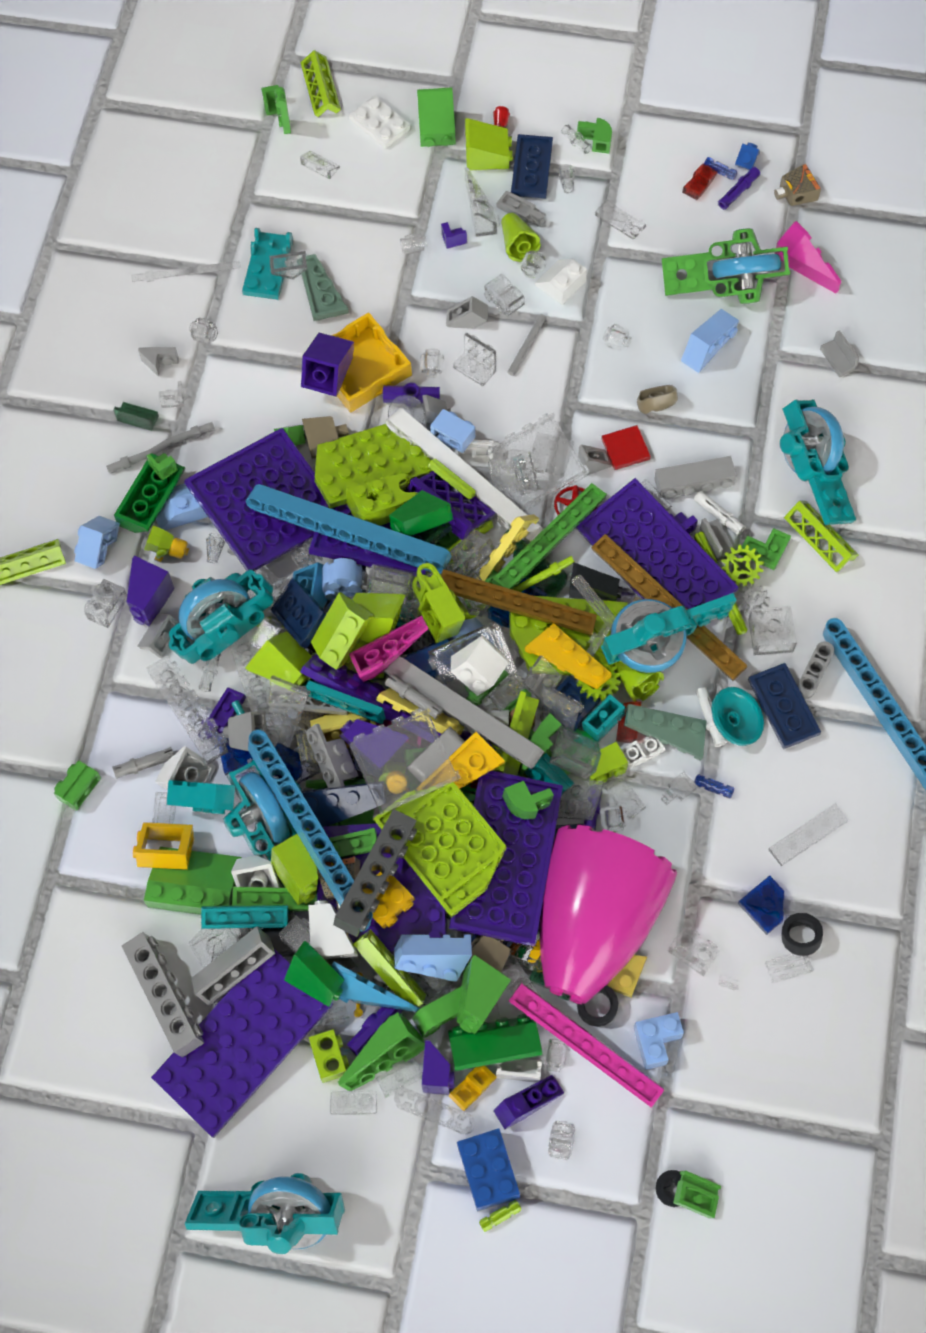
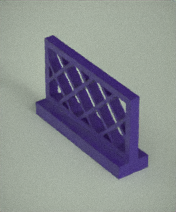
M434 471L420 479L415 477L410 481L407 492L419 493L423 490L442 499L440 496H446L444 501L450 503L453 520L443 525L461 540L466 539L471 531L494 518L496 514L475 496L472 499H467L459 491H449V488L454 487L445 480H435V477L438 475ZM436 486L445 487V490L436 489ZM450 497L459 498V502L450 501ZM463 499L470 500L472 504L463 503ZM453 507L460 508V512ZM464 509L473 510V514L464 512ZM477 511H483L487 515H479Z

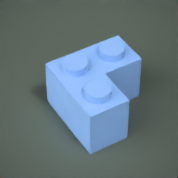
M445 409L439 413L430 425L431 433L450 449L454 448L461 453H464L475 438V426L471 422L464 421L454 412H448Z
M97 516L81 525L78 530V544L74 550L76 554L75 562L94 569L103 565L108 545L117 541L120 523Z
M678 1012L635 1022L634 1031L645 1070L666 1065L668 1056L664 1043L682 1038L684 1032Z

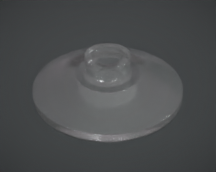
M402 395L392 401L388 409V418L399 408H402L405 411L409 410L411 416L420 424H423L425 419L424 407L416 397Z

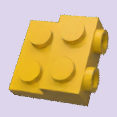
M391 875L387 879L389 885L384 895L380 893L377 898L380 902L372 916L384 929L393 926L398 920L397 916L402 911H408L413 906V901L415 900L411 893ZM363 889V892L367 894L373 893L371 889Z

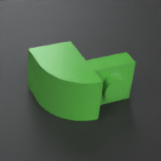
M597 118L596 123L578 121L577 138L593 140L592 152L609 154L612 128L607 121L601 118Z
M524 781L504 788L502 795L510 812L521 819L536 818L538 809L547 808L554 796L550 788L531 795Z

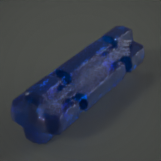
M706 158L704 167L712 168V171L724 177L726 175V178L730 180L736 178L737 170L729 169V166L719 161L714 162L713 158Z
M697 774L694 780L695 786L700 788L703 786L705 790L719 795L721 793L727 798H731L734 793V787L730 785L724 786V783L711 778L705 779V776Z

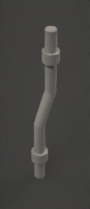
M210 422L199 427L197 425L191 427V430L170 437L147 451L131 457L125 456L120 458V461L107 465V470L110 473L121 468H129L131 464L147 459L146 456L148 454L156 455L173 444L192 437H200L202 433L215 429L214 425Z

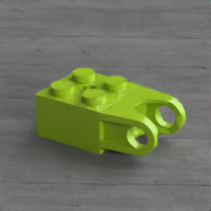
M401 473L347 488V506L354 517L381 526L390 523L389 515L418 492H404L409 487L412 478L409 474ZM407 479L404 483L399 484L402 480Z
M430 563L421 564L417 569V577L412 582V588L420 603L418 610L436 643H439L459 633L465 620V612L462 607L458 606L455 601L454 592L451 589L449 590L436 567ZM425 568L430 569L432 576L422 575L421 570ZM417 581H419L421 589L417 586Z

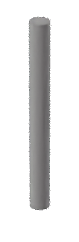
M540 314L507 371L509 375L514 376L546 319L545 315Z

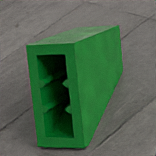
M423 490L389 515L391 529L408 536L453 520L450 503Z
M304 941L294 954L284 981L329 1007L333 1000L338 1001L344 991L341 988L344 979L308 942Z

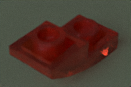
M702 163L694 172L692 179L683 187L682 193L698 200L712 183L718 171Z

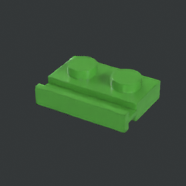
M686 1170L680 1171L681 1180L678 1181L673 1203L704 1217L715 1218L719 1199L718 1190L721 1189V1186Z

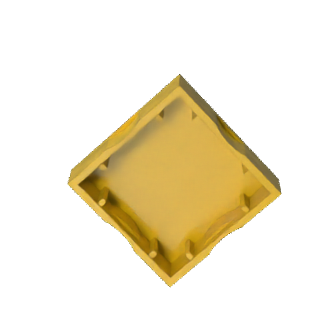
M369 312L348 324L338 333L331 335L354 342L353 359L337 395L350 413L381 395L384 385L395 386L412 376L411 362L388 339L382 327Z

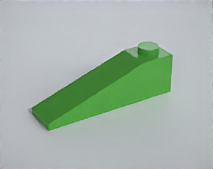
M397 1012L380 1025L339 1079V1086L351 1092L372 1081L375 1078V1074L385 1070L386 1072L393 1069L392 1065L404 1060L406 1063L425 1049V1040L410 1021Z

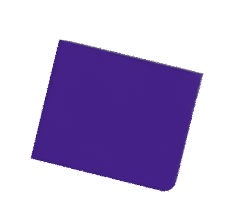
M448 222L441 224V235L446 249L467 244L466 230L462 228L451 230Z
M682 512L676 516L670 514L688 534L696 530L698 520L693 515L687 518Z

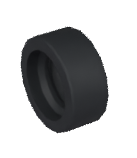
M807 913L790 915L782 926V943L789 952L798 956H808L820 948L823 939V927L820 921L813 915ZM806 926L814 931L815 937L810 942L799 943L789 936V932L793 927Z
M607 985L599 991V993H603L610 1000V1010L603 1017H593L586 1011L585 1003L577 1004L579 1016L588 1025L596 1027L605 1026L617 1014L619 1004L617 995Z

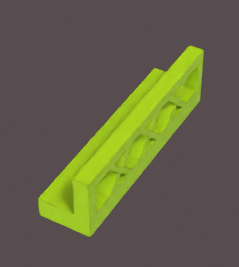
M313 50L300 63L314 115L319 117L327 109L338 113L341 107L327 57ZM312 61L310 69H308L307 64ZM313 73H315V78H314V81L312 82L311 79H312ZM319 87L317 96H315V91ZM322 100L323 105L319 108L320 101Z
M798 501L785 515L786 521L835 572H839L848 561L855 560L859 555L831 525L824 524L822 516L807 501ZM797 510L802 514V523H796L791 518ZM806 525H812L815 528V537L807 535ZM819 539H826L828 541V550H822L819 547ZM833 552H838L844 558L838 565L833 562Z
M59 539L0 557V585L66 564Z
M520 691L510 728L528 739L539 700L528 697L526 692ZM502 751L501 757L506 763L499 766L497 772L517 776L521 762Z
M371 929L353 943L354 947L395 995L417 1007L423 1004L426 997L425 992L408 972L395 969L394 956Z

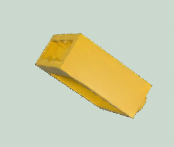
M143 822L141 831L137 832V846L133 847V858H136L137 867L187 870L195 840L193 825ZM148 839L180 841L178 851L145 848Z

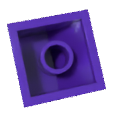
M425 1040L421 1084L423 1093L449 1095L450 1089H454V1071H451L450 1064L431 1041Z

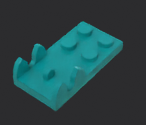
M255 228V242L251 241V258L242 294L278 300L293 243V236L291 232L281 235L261 232L260 228Z

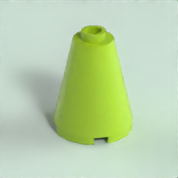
M516 213L506 214L502 218L501 224L508 257L517 262H522L527 257L529 259L532 258L541 247L539 235Z
M622 661L612 664L613 667H617L615 671L620 673L619 678L629 697L634 702H637V699L644 701L651 697L659 689V681L663 682L664 674L661 671L654 673L639 672L628 667Z

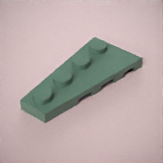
M312 254L299 257L298 264L313 321L348 314L349 309L347 305L344 304L341 295L336 291L333 282L327 276L317 256Z
M628 704L624 726L646 736L659 739V742L674 746L682 753H689L697 760L701 761L703 759L706 720Z

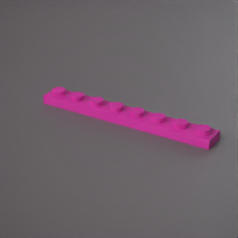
M522 982L510 997L509 1002L651 1108L663 1093L664 1088Z

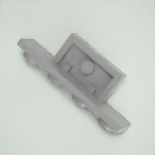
M319 724L313 725L305 732L328 788L345 786L343 782L358 777L356 768L342 738L326 742Z

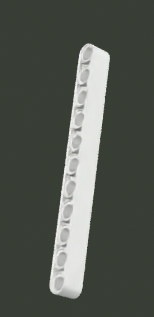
M399 408L386 419V424L391 431L399 437L405 438L410 442V445L413 443V446H420L430 460L437 459L475 489V497L496 513L493 519L507 531L511 529L510 525L516 517L527 515L404 409ZM532 523L527 529L529 534L525 539L522 538L520 542L527 546L544 529L539 524Z

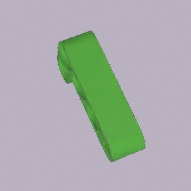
M461 987L429 1003L415 1013L412 1020L423 1038L432 1035L443 1024L457 1017Z

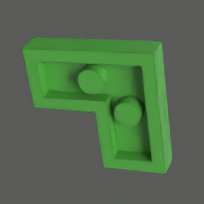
M773 528L766 543L747 535L742 548L745 549L746 545H749L750 551L756 548L755 554L762 555L759 561H764L763 566L775 570L791 539V535ZM740 552L738 555L744 557L747 553Z

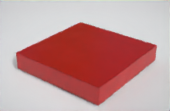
M637 425L601 436L614 470L650 460L651 456Z

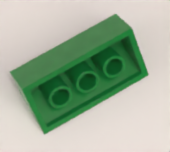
M150 454L154 459L158 457L155 454ZM147 460L114 514L116 522L120 523L119 527L134 533L149 531L185 471V467L176 463L178 471L161 480Z
M520 1014L517 1018L512 1019L499 1018L495 1022H484L475 1034L464 1031L460 1026H455L452 1030H448L455 1071L543 1055L537 1024L526 1014Z

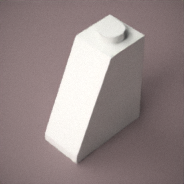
M316 901L315 905H308L310 945L324 960L358 957V952L348 932L333 925L335 915L337 914L334 906L328 903V901Z

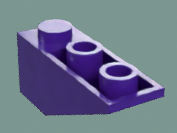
M552 1074L504 1099L493 1112L505 1130L562 1096L564 1091Z

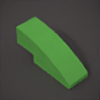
M551 713L541 722L530 739L532 743L544 751L543 755L553 745L549 739L562 725ZM521 763L518 774L522 776L529 768Z

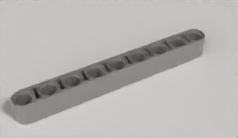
M401 656L384 670L389 676L394 674L406 684L410 683L413 689L439 707H442L443 712L455 718L472 731L477 732L481 737L528 768L533 769L543 755L544 751L537 745Z

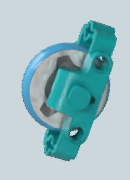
M248 570L242 575L233 573L225 579L215 580L209 577L208 579L195 581L192 591L185 596L180 606L179 623L169 631L171 639L169 641V648L190 664H194L200 659L202 661L212 660L263 621L265 617L263 611L271 606L274 601L272 596L273 586L261 574H256L253 570ZM250 589L256 594L251 600L247 593ZM190 637L195 642L191 644L186 638Z

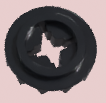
M668 1170L657 1179L655 1186L657 1198L664 1205L673 1208L679 1207V1205L673 1203L674 1198H672L671 1191L664 1188L671 1186L672 1179H674L675 1186L677 1187L678 1181L681 1180V1174L677 1170Z

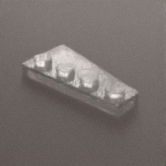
M272 675L270 678L271 689L268 702L267 736L285 763L311 691Z

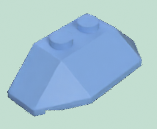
M183 483L175 486L157 516L156 521L158 527L166 531L208 516Z

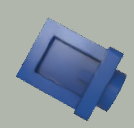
M749 142L747 145L742 143L735 165L748 170L754 167L757 156L760 154L758 146Z

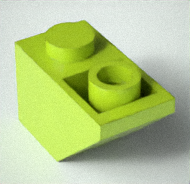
M617 742L598 750L589 779L591 787L596 784L600 786L607 782L608 778L614 775L618 777L626 772L628 761Z

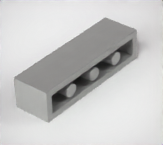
M731 456L656 469L654 480L659 498L670 499L682 494L691 495L699 491L708 492L721 487L729 488L735 485L737 475Z
M256 926L191 978L195 995L208 1006L275 954L271 938Z

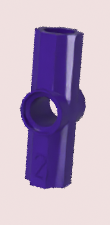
M412 382L405 384V386L384 385L383 403H405L409 407H415L418 404H423L422 395H429L440 399V387H423Z
M381 1007L364 1021L360 1031L347 1043V1046L358 1056L380 1025L386 1022L390 1016L395 1015L397 1012L402 1014L405 1010Z

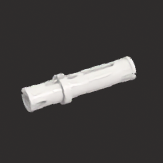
M700 491L695 496L694 501L721 521L720 524L722 526H727L737 536L745 530V525L735 519L731 512H727L703 491Z
M708 687L699 688L695 692L706 719L707 731H710L715 747L723 746L727 743V740L720 734L714 724L711 710L713 701Z

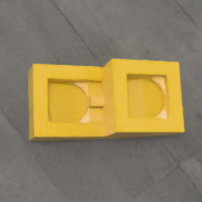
M486 1066L475 1067L450 1092L449 1097L464 1112L484 1093L497 1077Z

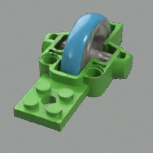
M745 228L733 231L732 240L713 243L709 247V252L662 258L665 296L712 290L713 294L717 297L737 295L740 304L759 302L764 278L790 275L788 247L761 250L754 230ZM739 244V258H736L737 253L732 251L733 245ZM751 244H752V246H753V248H754V250H755V251H753V255H755V256H752ZM713 247H721L722 254L714 256L711 252ZM782 252L784 260V272L769 273L778 271L781 268L780 256L778 254L769 253ZM721 260L713 263L712 272L715 278L722 280H709L708 261ZM681 269L687 272V277L684 280H679L676 276L677 272ZM754 275H755V280L758 279L756 288H755ZM740 276H741L742 289H746V290H740V291H738L735 286H736V283L739 282L740 280H739V278H732V277H740ZM719 283L726 286V291L723 294H719L715 290L716 285Z

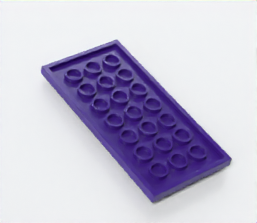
M636 478L588 515L576 527L592 546L606 534L687 610L735 593L739 589L736 583ZM627 583V585L639 596V598L644 599L635 589H633Z
M490 771L478 779L473 806L507 848L487 890L451 918L449 929L535 946L563 785L497 771ZM524 781L531 795L550 788L554 796L547 808L538 809L536 818L521 819L512 814L502 797L504 788Z
M275 949V954L233 986L201 1021L199 1026L203 1032L201 1037L204 1044L184 1057L173 1052L151 1077L212 1138L216 1137L334 1005L331 1003L328 1007L284 981L290 963Z

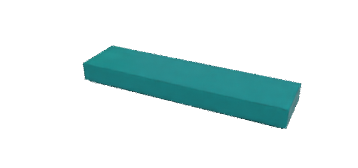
M308 681L306 685L309 697L380 724L385 720L382 707L312 681Z
M288 905L201 906V929L255 928L256 926L259 928H288Z

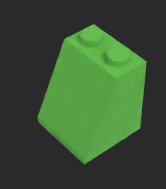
M452 87L418 89L421 147L456 145Z
M476 955L473 956L463 972L457 1023L460 1024V1027L464 1031L474 1034L484 1023L511 981L510 978Z

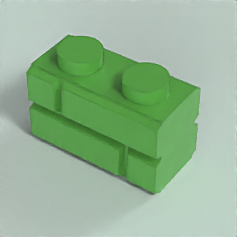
M78 760L76 764H72L68 768L65 779L63 781L60 780L56 784L54 795L59 801L77 811L101 777L96 770Z

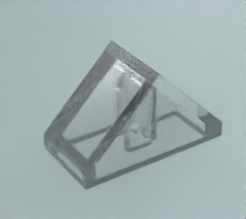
M306 251L270 256L271 274L294 280L307 270Z
M269 616L263 619L250 646L259 651L268 639L284 633L286 628L279 620Z

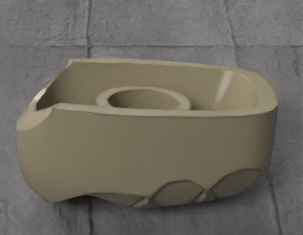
M663 385L640 391L637 398L639 411L643 414H648L651 411H662L673 406L678 401L677 389L673 385Z

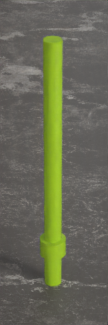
M569 556L558 563L554 562L549 565V568L516 585L512 590L522 592L553 574L561 573L562 569L575 563L572 556ZM482 604L469 611L470 619L493 608V606Z

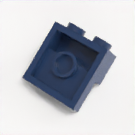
M568 676L545 700L543 710L546 716L551 713L559 720L564 729L576 731L592 710L600 703L601 699L598 698L596 702H594L592 696L587 699L586 692L580 693L582 686L578 687L576 685L577 681Z

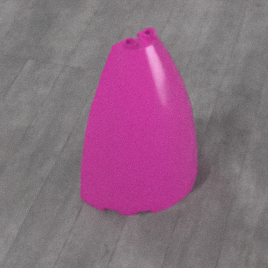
M567 825L557 830L552 846L539 921L540 953L544 984L546 988L550 989L549 991L552 994L562 996L565 993L571 996L570 1000L572 1002L586 1004L628 964L646 940L675 883L677 871L671 869L672 863L663 856L657 857L654 855L655 850L609 830L603 829V831L596 832L591 826L577 825L576 829H571Z

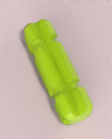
M513 1200L508 1203L507 1207L503 1206L491 1213L490 1217H484L479 1221L482 1230L487 1232L492 1229L493 1225L497 1226L509 1219L512 1214L519 1213L521 1206L517 1200Z

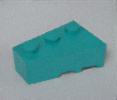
M168 780L166 805L193 807L192 811L225 814V810L233 811L235 785Z

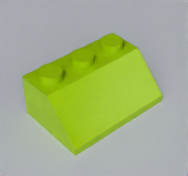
M339 592L311 641L319 658L336 670L343 666L350 657L349 653L354 650L371 621L373 614Z

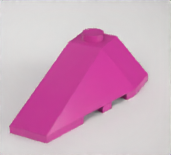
M795 221L777 242L776 248L788 247L789 268L836 294L840 288V278L831 265L823 261L821 250L814 248L810 242L812 239L810 234ZM776 252V253H774V254H778V255L780 256V258H781V261L784 263L783 253H782V252Z
M420 616L349 653L354 667L363 682L373 679L382 673L429 629L423 617Z

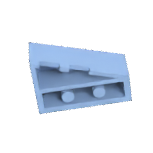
M720 309L691 333L681 362L699 373L725 343L736 335L738 331L736 327L739 320L723 309Z
M401 935L394 948L395 969L457 982L472 956L471 935H464V938H450V935H443V938H429V935Z

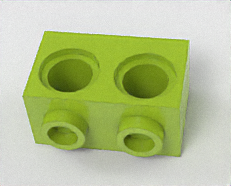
M334 1029L308 1037L322 1083L342 1077L346 1069L349 1068L347 1056H342L340 1048L344 1047L340 1034L336 1035ZM324 1041H332L333 1045L330 1049L324 1050L321 1048ZM332 1061L339 1063V1067L335 1071H330L327 1068L328 1064Z

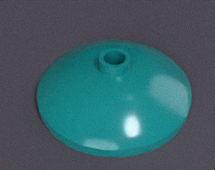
M727 687L719 691L713 699L711 710L714 724L720 734L729 742L739 746H747L756 742L761 737L764 728L763 714L756 700L748 692L737 687Z

